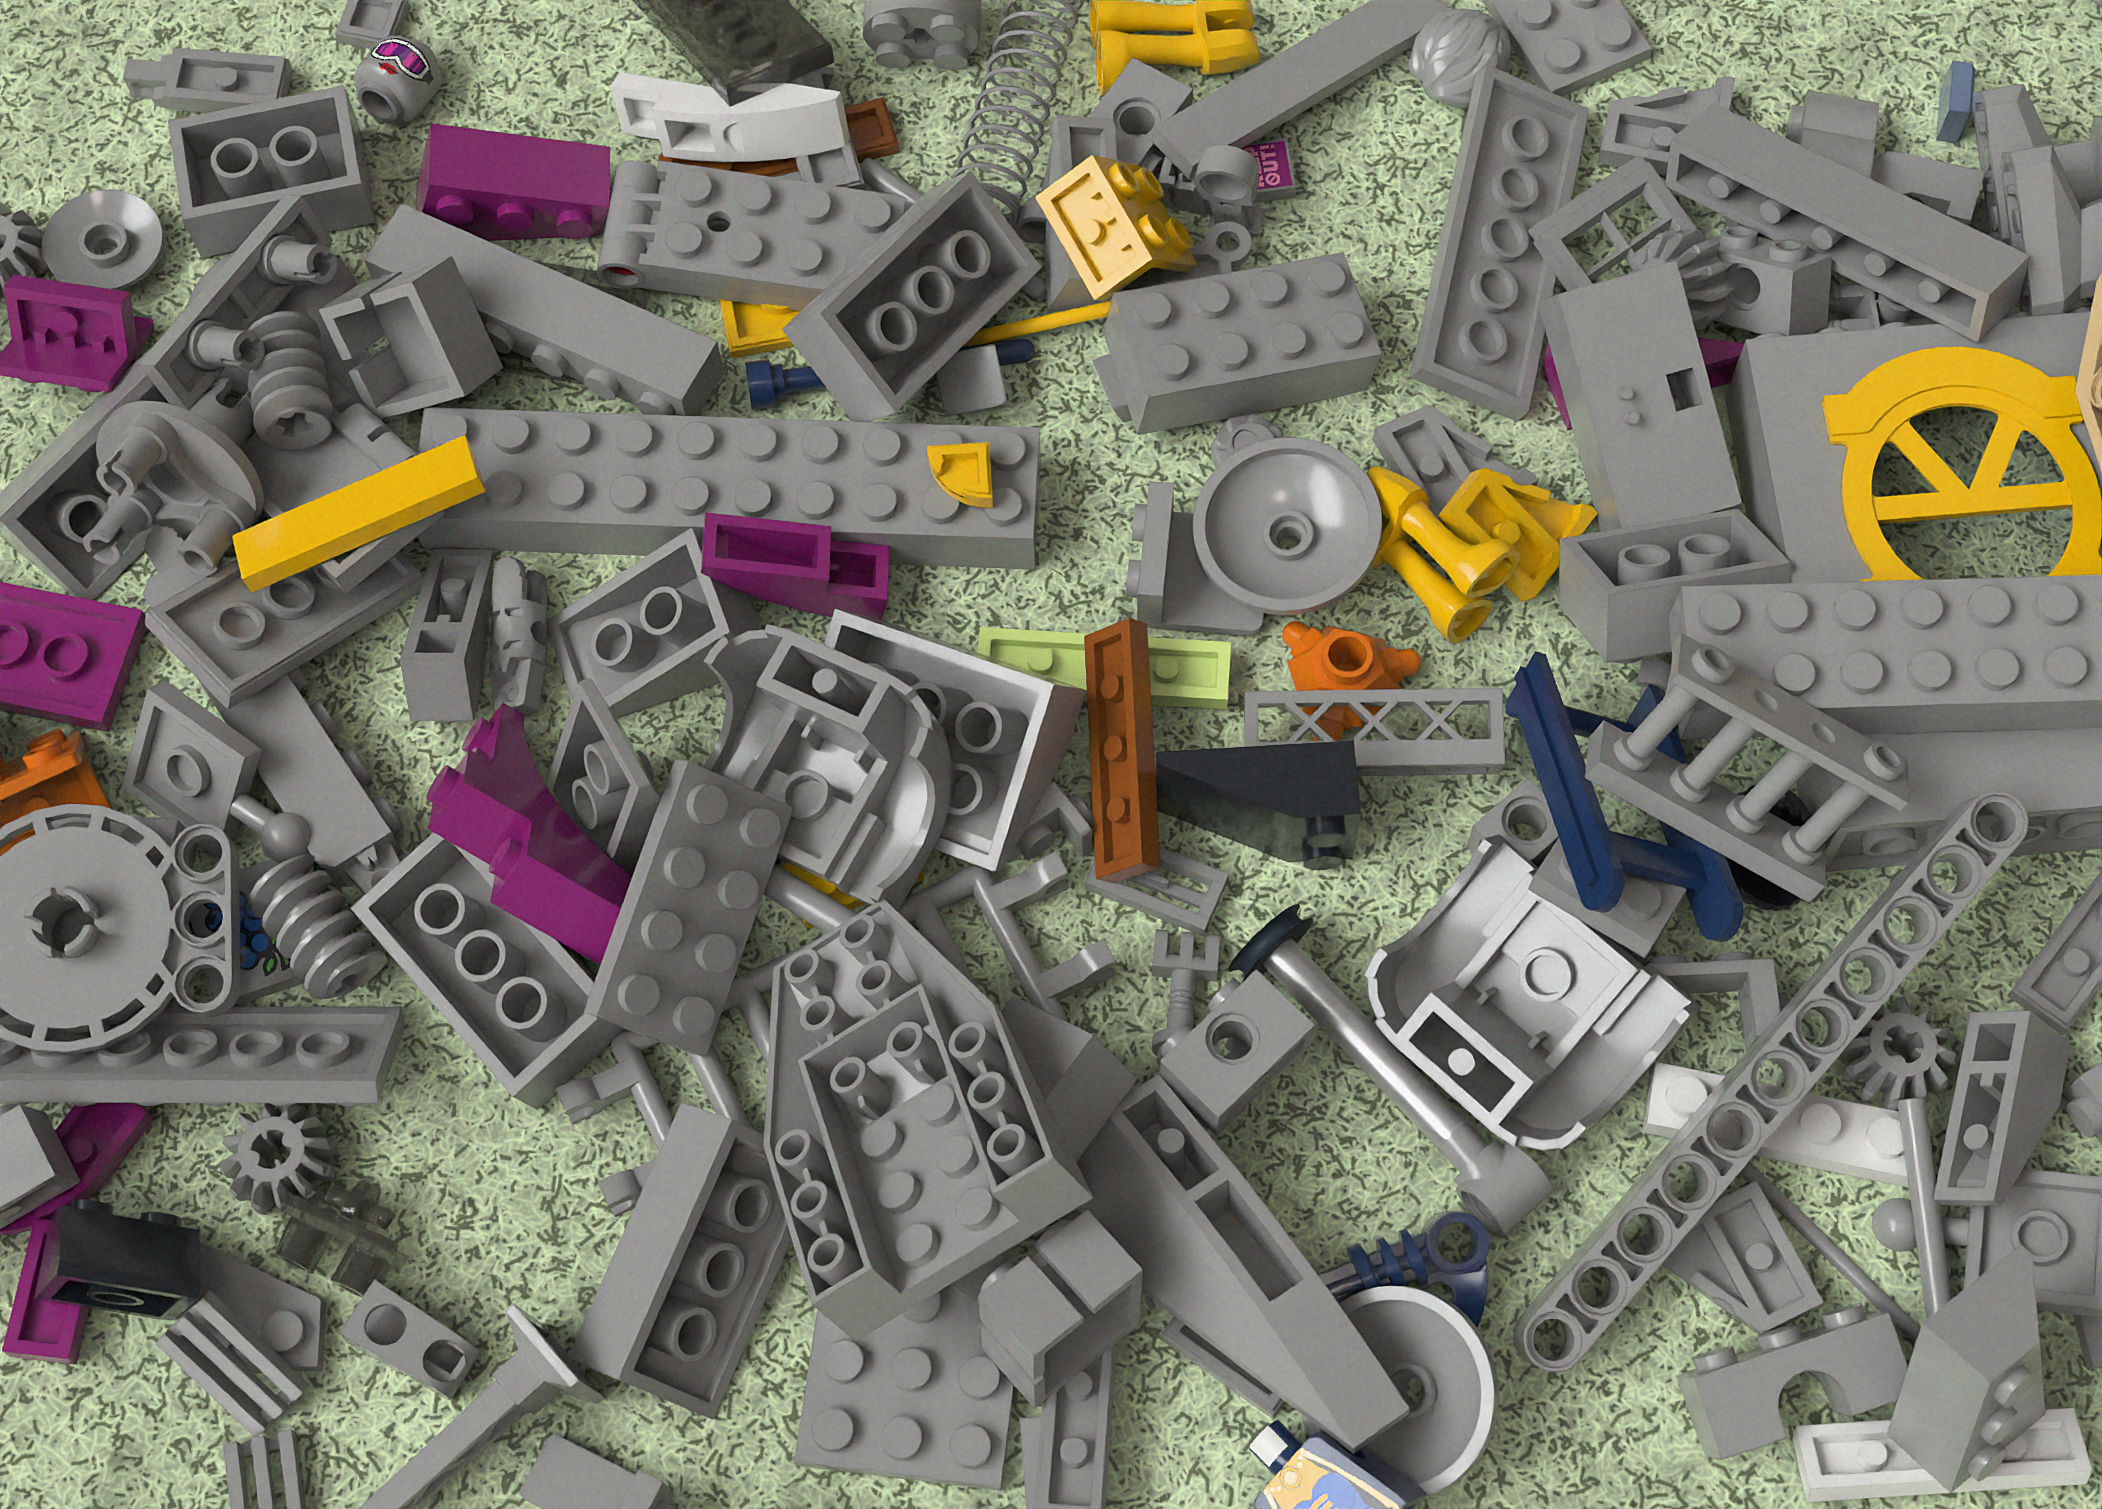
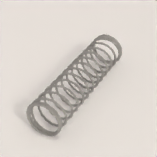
M1009 0L1004 7V18L998 26V37L992 45L993 55L987 62V74L981 81V93L975 100V112L969 119L970 131L963 138L964 150L957 157L958 169L954 172L951 179L959 176L960 173H965L967 169L979 168L986 173L998 174L1009 180H1018L1021 183L1022 190L1017 194H1012L1004 188L990 183L979 182L990 197L999 200L1011 210L1012 213L1003 214L1006 219L1011 218L1008 222L1012 228L1016 225L1021 210V203L1017 198L1023 197L1027 192V184L1023 179L1028 178L1033 173V165L1029 160L1035 158L1039 153V148L1035 141L1041 139L1045 134L1044 126L1041 122L1050 116V107L1047 103L1052 102L1056 97V89L1052 84H1056L1062 78L1061 69L1058 66L1063 65L1067 60V51L1064 47L1069 46L1073 41V34L1070 29L1074 28L1079 22L1076 10L1082 7L1084 0H1078L1079 2L1075 7H1072L1069 3L1077 0H1053L1067 8H1054L1044 5L1038 0H1030L1037 6L1056 9L1060 13L1071 12L1073 14V21L1069 25H1066L1057 17L1044 12L1022 11L1016 3L1018 0ZM1013 5L1017 12L1009 15V10ZM1027 15L1043 17L1056 22L1060 26L1044 25ZM1022 16L1031 24H1040L1054 31H1066L1067 40L1061 44L1050 35L1036 30H1017L1013 26L1011 19ZM1008 24L1012 31L1004 33L1005 25ZM1023 34L1047 39L1055 45H1044L1034 42ZM1010 35H1017L1027 43L1033 42L1043 45L1048 49H1060L1062 57L1058 62H1055L1045 54L1031 49L1011 48L1005 38ZM1002 42L1006 49L998 52V46ZM1011 53L1021 61H1030L1041 65L1043 68L1054 67L1056 69V76L1053 80L1049 81L1038 72L1026 68L1006 67L999 57ZM1018 53L1030 54L1042 58L1048 63L1034 62ZM996 60L1000 68L992 71V65ZM1006 72L1014 79L1026 80L1037 86H1048L1050 88V96L1043 100L1032 91L1014 86H1001L996 82L994 75ZM1013 72L1025 73L1040 79L1041 81H1030L1021 78L1019 75ZM990 79L995 87L986 90V84ZM1000 91L1009 98L1028 101L1032 105H1043L1045 114L1041 118H1037L1028 111L1014 106L995 105L990 100L988 94ZM1009 91L1019 92L1031 96L1035 100H1026L1020 97H1016ZM985 98L990 106L980 109V103ZM995 110L1004 117H1014L1028 124L1036 123L1039 126V133L1035 137H1031L1022 130L1008 125L990 124L984 119L982 113ZM1004 110L1013 111L1025 115L1030 119H1022L1012 116ZM979 117L984 125L975 128L974 122ZM990 129L997 135L1009 136L1020 142H1030L1033 145V152L1025 156L1019 151L1001 144L984 143L976 132ZM1000 130H1007V131L1013 132V133H1015V134H1018V135H1020V136H1022V137H1019V138L1013 137V136L1004 134V133H1003L1002 131H1000ZM973 136L978 144L969 147V139ZM984 148L992 154L1010 157L1014 161H1024L1027 164L1028 170L1025 174L1019 175L1009 168L997 164L979 163L972 156L971 151ZM995 149H1000L1016 156H1008L997 152ZM967 154L973 163L963 166V159ZM990 169H996V170L1005 172V173H1007V174H1009V175L999 174V173L993 172V171L990 170Z

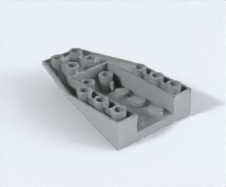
M884 898L880 903H874L773 967L763 1147L811 1304L854 1341L861 1339L1094 1198L1001 1011Z

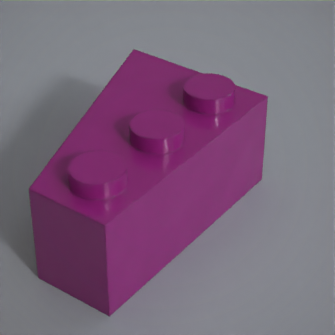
M431 123L417 181L416 210L486 241L546 238L583 239L588 236L601 235L610 206L609 146Z

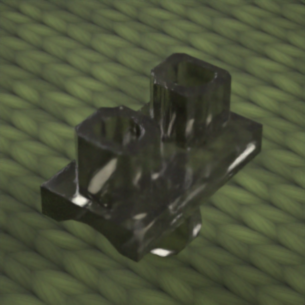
M368 1178L360 1180L351 1192L337 1185H333L330 1188L325 1202L340 1209V1216L292 1193H288L279 1209L289 1222L282 1233L275 1254L285 1263L306 1273L313 1274L329 1243L346 1250L331 1281L336 1286L360 1298L364 1296L374 1279L381 1283L388 1270L399 1275L408 1259L406 1254L397 1251L398 1244L395 1241L365 1228L370 1223L386 1230L394 1217L393 1211L378 1205L381 1186L379 1183Z

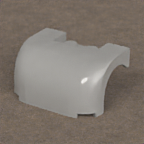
M766 624L763 630L747 631L730 640L723 636L709 651L704 660V663L717 675L723 685L726 709L719 738L712 753L702 767L794 808L777 854L778 858L834 884L842 893L869 906L876 902L880 903L884 898L898 912L940 837L949 809L953 763L946 733L941 724L916 691L895 676L789 629Z
M1500 834L1484 838L1457 880L1411 930L1396 941L1380 947L1372 957L1364 975L1368 977V997L1377 1017L1374 1023L1388 1040L1491 1132L1514 1147L1519 1144L1538 1150L1557 1148L1561 1150L1596 1126L1617 1106L1702 1007L1651 963L1643 966L1613 939L1527 890L1539 868Z

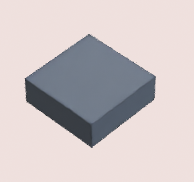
M1952 61L1939 95L1936 141L1957 143L1964 133L1973 109L1975 82L1973 63Z

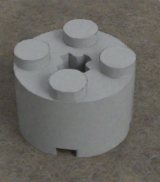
M865 0L863 38L867 45L876 52L877 63L886 68H905L910 64L911 59H934L935 66L940 69L961 70L968 65V56L976 50L979 43L981 0Z

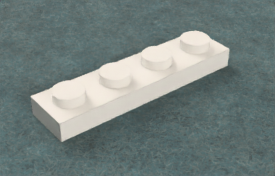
M1655 1062L1650 1073L1642 1132L1672 1139L1725 1076ZM1758 1083L1760 1090L1770 1098H1775L1783 1089ZM1807 1093L1754 1155L1909 1187L1899 1112ZM1728 1111L1720 1113L1713 1122L1712 1133L1715 1141L1722 1148L1731 1149L1738 1143L1741 1137L1740 1123Z
M2074 1408L2046 1409L2043 1417L2005 1448L2007 1450L2005 1458L1988 1477L1978 1482L1971 1476L1952 1493L2087 1484L2092 1467ZM1891 1420L1802 1425L1795 1428L1792 1440L1807 1502L1950 1492L1887 1435Z

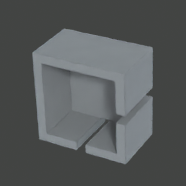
M452 256L412 267L403 273L399 271L360 283L319 309L343 361L353 358L386 335L389 345L348 372L364 406L379 419L464 397L503 369Z
M1088 1209L1071 1223L1067 1220H1061L1052 1225L1037 1241L1036 1250L1039 1253L1035 1257L1030 1259L1027 1256L1017 1265L1013 1262L1001 1265L985 1280L981 1288L982 1292L978 1294L980 1320L983 1322L980 1324L982 1349L1034 1408L1039 1406L1140 1325L1143 1269Z

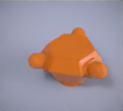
M1292 621L1286 624L1282 631L1284 643L1292 649L1290 654L1293 657L1287 663L1296 691L1400 689L1399 683L1403 682V677L1415 675L1419 672L1422 665L1420 655L1413 649L1396 650L1393 646H1386L1385 640L1382 638L1330 625L1321 630L1317 627L1310 628L1300 621ZM1348 706L1331 707L1316 724L1334 741H1341L1344 730L1351 731L1352 726L1361 728L1365 722ZM1384 706L1364 707L1374 716ZM1319 707L1301 708L1304 713L1311 716ZM1313 735V740H1314V741H1319V740Z

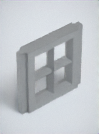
M1639 154L1531 227L1528 232L1534 239L1533 244L1565 289L1570 291L1591 285L1593 280L1624 259L1634 271L1638 266L1634 252L1649 243V240L1656 238L1657 234L1672 229L1675 231L1698 229L1671 191L1665 187V183L1651 163H1646ZM1642 194L1660 221L1629 242H1626L1608 216ZM1599 222L1617 250L1584 272L1565 245Z

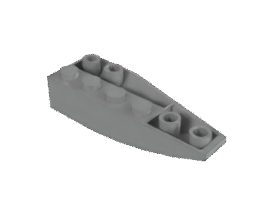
M1157 1074L1126 1094L1076 1162L1094 1198L1077 1207L1074 1211L1080 1216L1088 1209L1143 1269L1142 1291L1353 1454L1408 1416L1410 1408L1321 1278L1246 1179L1162 1077Z

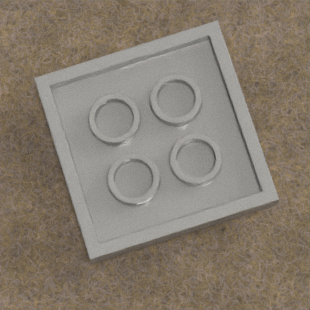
M948 1285L857 1341H854L817 1310L794 1458L795 1465L1001 1491L1015 1386L982 1349L980 1324L983 1322L980 1320L979 1297L975 1301L955 1287Z

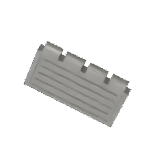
M333 378L327 379L330 388L328 395L333 407L331 416L328 419L331 422L332 432L324 441L310 448L280 450L266 444L257 435L255 428H252L250 435L240 448L248 457L259 476L264 494L262 514L268 519L419 454L396 433L391 432V429L363 404L359 403L350 392ZM444 512L435 513L317 564V566L347 594L441 518Z

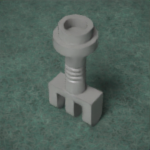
M1156 929L1152 976L1171 978L1167 1029L1156 1032L1152 1038V1052L1157 1056V1064L1159 1066L1160 1060L1163 1058L1160 1054V1049L1168 1038L1185 1024H1189L1193 1028L1197 980L1217 982L1221 935H1207L1204 944L1205 957L1193 956L1194 932L1181 933L1180 955L1167 954L1170 948L1169 930Z

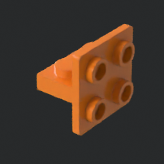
M61 729L47 732L25 745L28 750L26 754L7 763L4 762L0 755V829L4 825L35 810L64 804L101 805L110 809L113 807L84 751L85 740L80 730L67 736L64 735ZM34 828L15 836L0 849V854L3 855L15 844L35 835Z

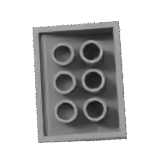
M835 609L824 645L891 674L913 688L929 707L946 733L953 763L951 796L945 824L934 849L988 870L1001 872L1067 753L1086 690L872 616Z

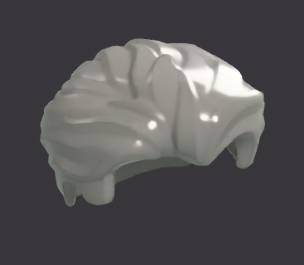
M1469 9L1445 10L1433 16L1417 35L1408 62L1409 70L1415 78L1423 82L1422 86L1429 99L1440 101L1455 108L1466 109L1469 108L1475 75L1486 64L1507 73L1511 58L1510 39L1502 26L1498 25V22L1487 13Z

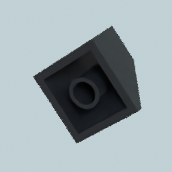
M84 1199L74 1200L71 1207L61 1206L50 1219L34 1299L172 1321L199 1299L201 1288L200 1230L181 1227L182 1218L162 1212H143L140 1219L113 1215L114 1207L112 1205Z

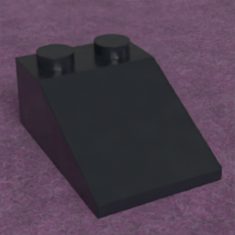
M1354 740L1156 752L1157 811L1288 863L1303 862L1304 867L1310 870L1333 869L1342 864V859L1353 858L1361 817Z

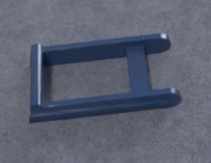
M1535 651L1526 668L1520 666L1514 676L1516 685L1506 701L1505 710L1509 717L1519 720L1583 906L1588 910L1600 913L1612 910L1622 895L1625 872L1684 887L1687 889L1685 893L1701 934L1706 939L1717 942L1730 940L1740 928L1743 919V902L1725 856L1659 820L1667 845L1610 831L1593 784L1585 779L1586 765L1575 735L1589 738L1604 720L1624 732L1633 733L1663 700L1660 688L1649 684L1626 722L1566 706L1563 704L1546 654ZM1674 727L1655 749L1682 764H1689Z

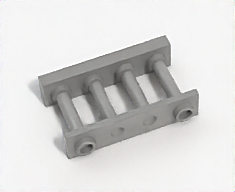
M1682 632L1673 641L1670 682L1675 684L1671 691L1633 733L1624 732L1604 720L1589 737L1585 779L1808 903L1825 888L1826 844L1824 842L1870 795L1898 811H1901L1909 803L1908 760L1902 758L1892 746L1881 741H1872L1731 661L1718 647L1710 644H1701ZM1700 699L1732 716V719L1690 764H1682L1655 749ZM1757 731L1789 749L1746 796L1737 795L1712 781ZM1814 763L1845 780L1844 784L1802 827L1793 826L1768 812Z

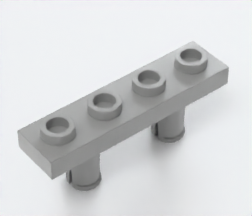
M285 194L138 363L169 404L190 410L226 366L245 371L256 369L264 359L265 348L261 340L255 339L258 335L248 330L250 326L262 317L271 314L299 280L325 284L333 279L337 270V259L334 254H327L331 250L328 246L333 239L302 195Z

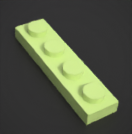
M980 627L978 653L1085 689L1086 693L1083 701H1087L1084 636L1089 633ZM1148 637L1152 705L1227 710L1231 642Z

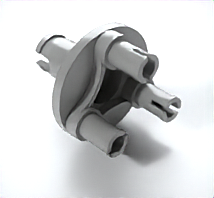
M222 378L212 383L190 410L158 401H135L119 407L109 416L99 430L96 439V454L100 465L96 475L101 486L111 493V496L107 502L108 510L95 527L83 538V544L87 552L92 551L100 540L105 542L93 558L104 564H116L139 531H146L151 526L157 529L159 526L163 528L167 525L169 529L174 528L184 541L180 544L176 553L179 562L184 568L200 576L210 575L216 568L214 566L231 544H234L232 535L255 526L263 512L264 494L259 476L248 457L240 449L250 435L252 428H255L253 423L254 413L250 403L251 393L249 390L235 408H228L221 401L231 390L233 381L232 378Z

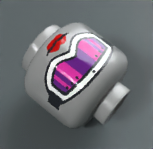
M387 36L379 41L358 65L354 81L358 101L369 115L384 123H408L416 119L437 95L442 84V77L435 55L425 43L404 36Z

